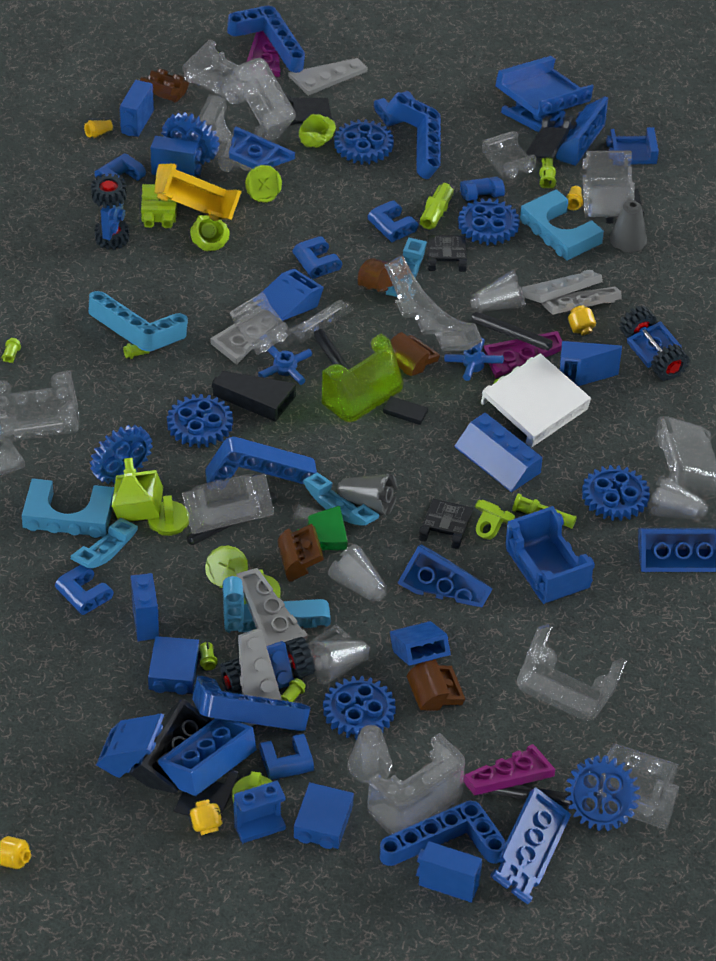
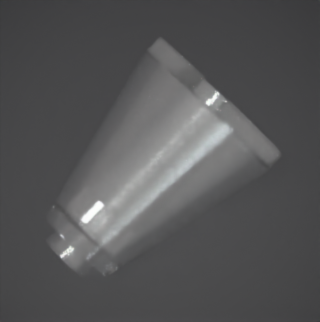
M513 270L509 271L473 293L472 299H469L472 309L481 313L525 307L524 294L517 282L518 278Z
M661 475L658 478L656 485L659 488L657 487L652 492L648 515L697 521L701 517L705 518L708 510L705 500L665 476Z
M356 544L348 547L340 554L342 556L340 561L337 562L335 560L328 575L331 579L371 602L375 600L381 601L387 594V586L362 548Z
M363 640L315 641L308 647L312 652L311 656H313L314 668L317 675L313 676L318 683L323 685L331 683L364 663L370 655V648Z
M368 725L361 729L348 758L347 767L350 775L356 781L364 784L380 783L389 777L393 764L382 730L375 725Z

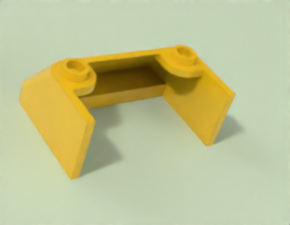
M159 164L154 193L158 194V199L163 201L170 199L205 213L214 221L219 219L232 220L242 191L226 190L176 170V164Z

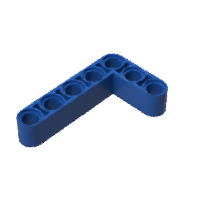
M262 6L229 14L228 34L241 36L264 31L287 68L295 73L303 70L305 52L274 7Z
M396 93L386 106V110L390 115L417 127V173L423 179H429L440 167V114L434 108L403 93Z
M238 437L227 438L205 470L207 488L210 491L212 489L223 490L238 467L304 484L305 478L317 473L315 460L311 457Z
M198 676L196 679L192 699L198 712L203 716L298 731L306 730L310 707L305 704L223 692L217 681L213 678Z
M466 801L382 839L380 842V860L387 866H393L418 855L421 849L425 850L428 841L440 845L467 833L485 860L496 864L499 863L498 858L506 842L481 805L475 801Z

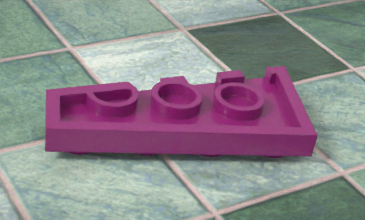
M264 31L256 32L245 65V71L280 77V61L277 51Z
M558 331L540 334V336L553 341V347L549 351L518 339L483 346L485 355L504 357L503 364L489 363L495 378L512 372L514 368L522 366L529 358H534L540 353L544 357H548L560 352L562 339Z
M532 744L527 746V750L524 752L518 750L512 753L511 758L496 760L495 765L491 767L485 765L465 774L464 783L474 795L554 777L555 768Z

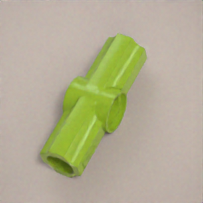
M443 183L439 185L434 195L428 197L425 211L420 218V225L423 228L429 230L435 228L440 217H444L443 213L447 211L448 203L454 192L450 184Z

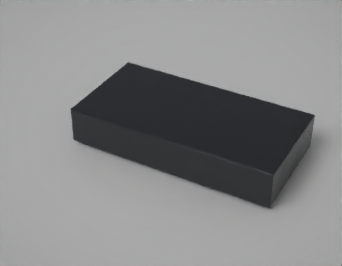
M390 396L383 408V413L421 425L428 413V407Z

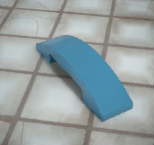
M408 237L400 264L408 265L410 267V274L403 275L402 279L395 280V286L388 287L386 295L403 299L407 297L421 266L427 241Z
M318 472L304 479L305 487L323 508L327 510L340 506L343 521L355 525H367L379 518V514L363 504L357 508L346 499L340 497V495L331 490L333 483Z
M120 518L109 526L107 535L90 548L83 546L72 554L70 559L87 568L99 567L111 560L134 536L138 526Z

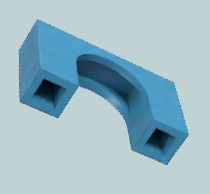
M557 189L522 205L521 222L524 225L527 224L535 235H539L547 246L550 245L558 256H562L566 260L602 244L604 230L592 220L574 229H560L549 223L550 220L567 212L568 199Z
M31 480L22 512L23 528H27L30 531L46 530L51 533L83 534L94 538L107 535L113 511L114 487L94 485L89 504L79 512L65 514L55 511L50 506L54 494L53 481Z

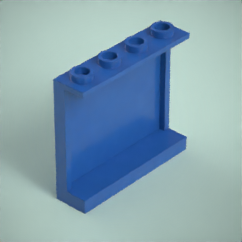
M552 56L499 70L495 87L537 117L590 102L594 86L589 85L580 88L554 70L555 58Z

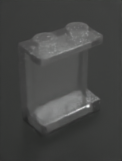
M516 131L483 140L482 154L502 179L513 178L518 174L529 173L535 169L536 156H528L520 147Z
M263 292L229 312L233 323L257 355L266 352L271 346L291 335L287 324L283 323Z

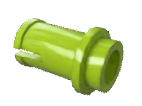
M10 338L6 341V348L2 355L4 362L13 363L17 351L21 349L20 341L16 338Z
M128 343L123 347L126 358L130 357L133 359L134 356L150 353V351L141 350L135 344L131 345Z
M204 642L199 646L201 653L200 665L209 671L216 667L217 658L214 656L213 644L208 642L209 649H207V643Z
M298 678L289 682L290 686L281 695L282 701L294 702L300 694L305 692L306 685Z

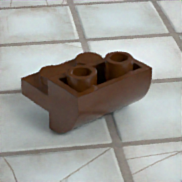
M158 68V71L151 70L148 77L140 78V81L153 84L154 95L173 102H178L189 85V81L183 80L184 76L178 74L169 75V71Z
M370 258L359 269L358 285L365 286L366 289H376L378 292L387 291L388 287L395 286V280L402 279L403 275L410 274V267L408 265Z
M400 332L390 340L382 356L388 359L391 364L402 369L405 374L413 376L424 372L426 365L438 362L440 354L413 335L407 336Z
M312 524L295 532L288 528L279 536L278 547L289 582L308 574V567L324 560L317 532Z
M436 659L417 664L407 674V679L420 710L439 711L442 705H463L466 700L452 666L438 665Z

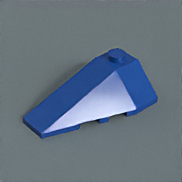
M422 544L417 547L398 581V584L415 594L423 595L424 592L436 594L438 599H443V596L455 598L458 603L483 607L493 589Z

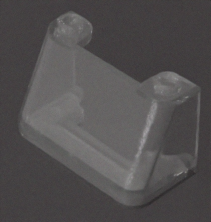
M208 40L182 66L184 77L188 82H192L218 95L231 104L238 105L262 95L268 89L265 67L258 64L255 68L251 67L248 71L226 60L224 52L221 51L219 53L215 49L216 43Z
M659 416L655 442L657 446L663 448L670 470L669 481L673 482V488L670 490L672 498L716 495V458L711 445L710 431H707L706 427L670 416Z

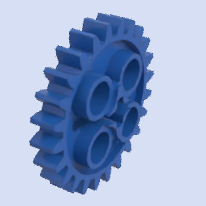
M177 112L176 116L172 114L162 127L163 131L161 134L164 137L199 142V150L202 151L199 162L202 165L205 161L209 163L211 159L213 160L219 151L220 143L217 142L219 137L214 136L216 131L210 130L212 125L207 126L206 120L200 121V116L194 118L193 113L190 116L186 112L182 115Z
M358 119L357 123L350 121V125L345 123L344 127H339V131H336V136H334L337 153H341V157L347 156V161L353 159V163L360 161L361 164L364 161L370 164L371 160L377 163L378 158L384 160V156L388 157L389 152H392L394 143L391 130H387V126L381 127V123L374 124V120L368 123L367 119L364 122Z
M481 198V202L474 200V204L468 202L467 207L463 206L458 216L459 229H462L461 233L466 234V238L472 237V242L479 240V244H482L484 241L486 245H489L490 242L497 245V241L503 244L504 239L510 241V236L515 237V232H518L520 221L519 214H516V209L511 210V205L505 206V202L500 204L498 199L492 202L491 198L488 201Z
M193 394L192 399H188L185 396L184 402L177 400V405H172V410L168 411L167 424L170 435L175 436L176 441L182 439V444L189 442V447L197 444V447L200 448L201 444H204L206 447L209 446L210 442L216 445V440L222 442L223 436L228 437V431H232L233 417L230 407L225 406V401L218 403V397L212 400L211 395L203 398V395L200 394L199 398H196Z
M127 425L125 430L120 427L117 433L113 430L112 436L106 435V440L99 442L101 446L94 448L97 453L91 455L93 460L90 461L92 465L90 469L97 479H100L102 483L105 481L107 484L111 481L115 484L116 476L124 474V459L126 458L133 459V466L137 472L138 467H144L142 462L148 461L146 456L151 454L150 449L153 446L150 435L141 426L138 428L136 425L132 428L130 425Z
M609 465V469L606 470L602 466L601 472L595 469L593 474H588V479H584L582 499L585 500V505H590L589 511L596 510V516L602 513L603 519L611 516L612 521H614L615 517L622 521L625 516L630 520L631 514L637 517L638 511L643 513L644 507H647L650 496L649 487L646 486L647 481H642V475L635 476V470L628 472V467L621 470L620 465L616 469Z
M352 676L350 682L344 678L343 684L336 682L335 688H329V694H325V701H323V715L326 716V723H331L332 730L338 728L339 735L346 732V738L354 734L356 740L359 738V735H363L364 739H367V734L376 737V731L384 733V727H390V722L394 721L395 699L392 698V692H387V686L380 688V681L373 684L371 677L368 681H364L363 676L360 677L359 681H356L355 677Z
M597 755L594 757L593 762L590 758H587L585 765L579 763L577 765L579 771L576 769L571 771L575 778L570 777L567 779L572 786L565 788L567 792H571V795L566 797V800L573 802L568 807L569 809L575 808L577 810L573 816H582L581 824L589 821V829L597 824L598 831L602 830L604 825L606 830L609 831L612 829V824L617 829L621 826L620 821L625 824L628 822L627 816H634V812L631 809L639 807L634 800L641 798L640 795L635 794V791L640 789V786L633 785L637 777L630 778L629 774L632 772V769L625 771V762L618 766L616 757L609 762L608 755H605L602 761ZM603 773L606 774V779L604 780V783L602 775ZM589 775H593L596 778V786L589 783ZM611 778H616L619 781V788L612 787L610 783ZM602 788L603 793H607V796H605L604 798L603 794L599 793V790H601ZM587 798L594 800L595 808H590L586 804ZM609 801H614L617 804V811H612L609 808ZM601 804H602L603 813H600Z

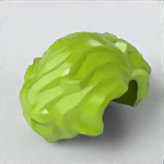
M319 114L310 115L299 129L301 143L306 147H320L333 137L336 129L335 122Z
M198 215L196 222L190 230L193 243L197 244L204 251H216L223 248L230 234L227 224L223 223L220 219L213 221L207 215Z

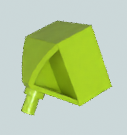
M124 459V474L116 476L112 508L117 519L123 518L130 522L159 518L163 485L157 471L136 472V468L133 466V459Z

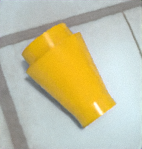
M89 120L88 123H85L84 130L87 137L96 138L113 130V124L111 120Z
M573 186L566 196L568 199L567 208L570 210H577L583 205L582 190L579 186Z

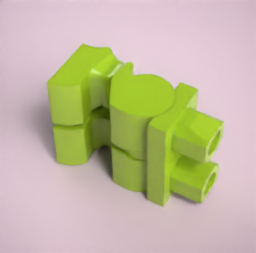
M142 184L141 217L144 227L152 228L155 222H162V227L171 228L173 222H176L177 202L170 199L168 201H160L157 198L158 194L154 193L155 185Z

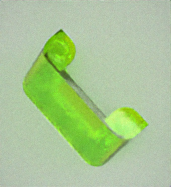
M382 333L371 341V348L375 353L348 370L342 365L335 364L322 371V404L345 422H354L387 401L390 396L396 395L403 389L404 382L391 341Z

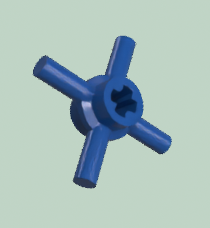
M479 337L475 346H469L464 350V355L445 354L444 360L445 362L463 363L466 366L463 379L469 381L473 372L481 371L484 368V363L503 364L504 357L485 355L482 352L485 339Z
M271 343L268 344L266 350L275 360L273 366L258 372L259 377L266 378L275 373L282 376L291 375L299 385L304 384L305 378L296 370L297 363L311 357V350L307 349L294 355L290 351L279 352Z

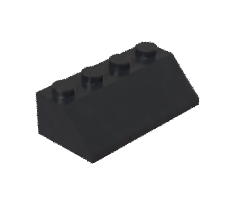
M180 700L171 708L162 722L163 728L154 739L156 746L150 755L146 754L140 764L136 763L130 774L149 788L176 794L179 789L161 768L158 760L212 720L201 715L186 700Z

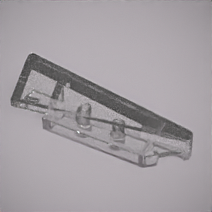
M339 299L313 317L268 338L282 349L295 340L304 343L315 335L314 332L316 330H324L357 307L348 301Z

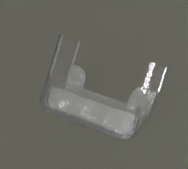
M547 624L538 627L517 679L519 689L584 721L595 719L614 693L627 660L622 658L614 661L608 675H600L595 679L592 686L587 685L554 669L557 655L554 650L545 646L552 625Z

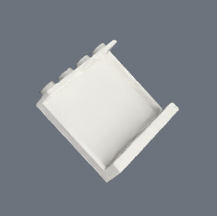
M540 353L534 358H529L522 366L514 368L507 376L499 378L492 386L488 385L482 392L481 404L484 405L489 401L527 435L526 444L532 448L586 411L591 397Z

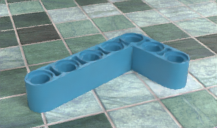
M94 291L89 294L88 313L132 344L137 345L143 351H154L184 339L187 335L188 317L184 314H172L149 323L104 292Z
M236 576L228 577L223 581L225 631L228 633L230 631L249 632L257 629L248 605L244 604L242 580ZM326 600L283 601L285 608L296 618L300 627L312 628L317 627V625H325L327 627L331 623L329 603Z

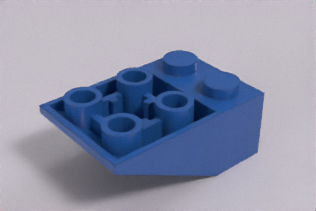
M292 269L282 273L253 302L259 305L261 309L270 312L277 319L283 321L316 308L324 287L296 269Z
M562 341L559 370L577 386L616 376L619 374L622 346Z
M156 714L120 721L110 730L96 766L119 778L125 773H130L136 763L140 764L146 754L150 755L156 746L154 739L163 728L161 722L164 715Z

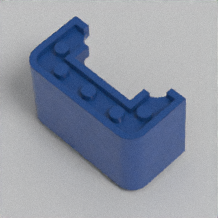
M553 506L510 520L507 524V552L543 604L590 588L593 582L592 574L595 567L594 561L590 556L588 557L587 554L576 556L572 551L570 543L565 541L561 533L562 525L564 524L563 517L560 513H557Z

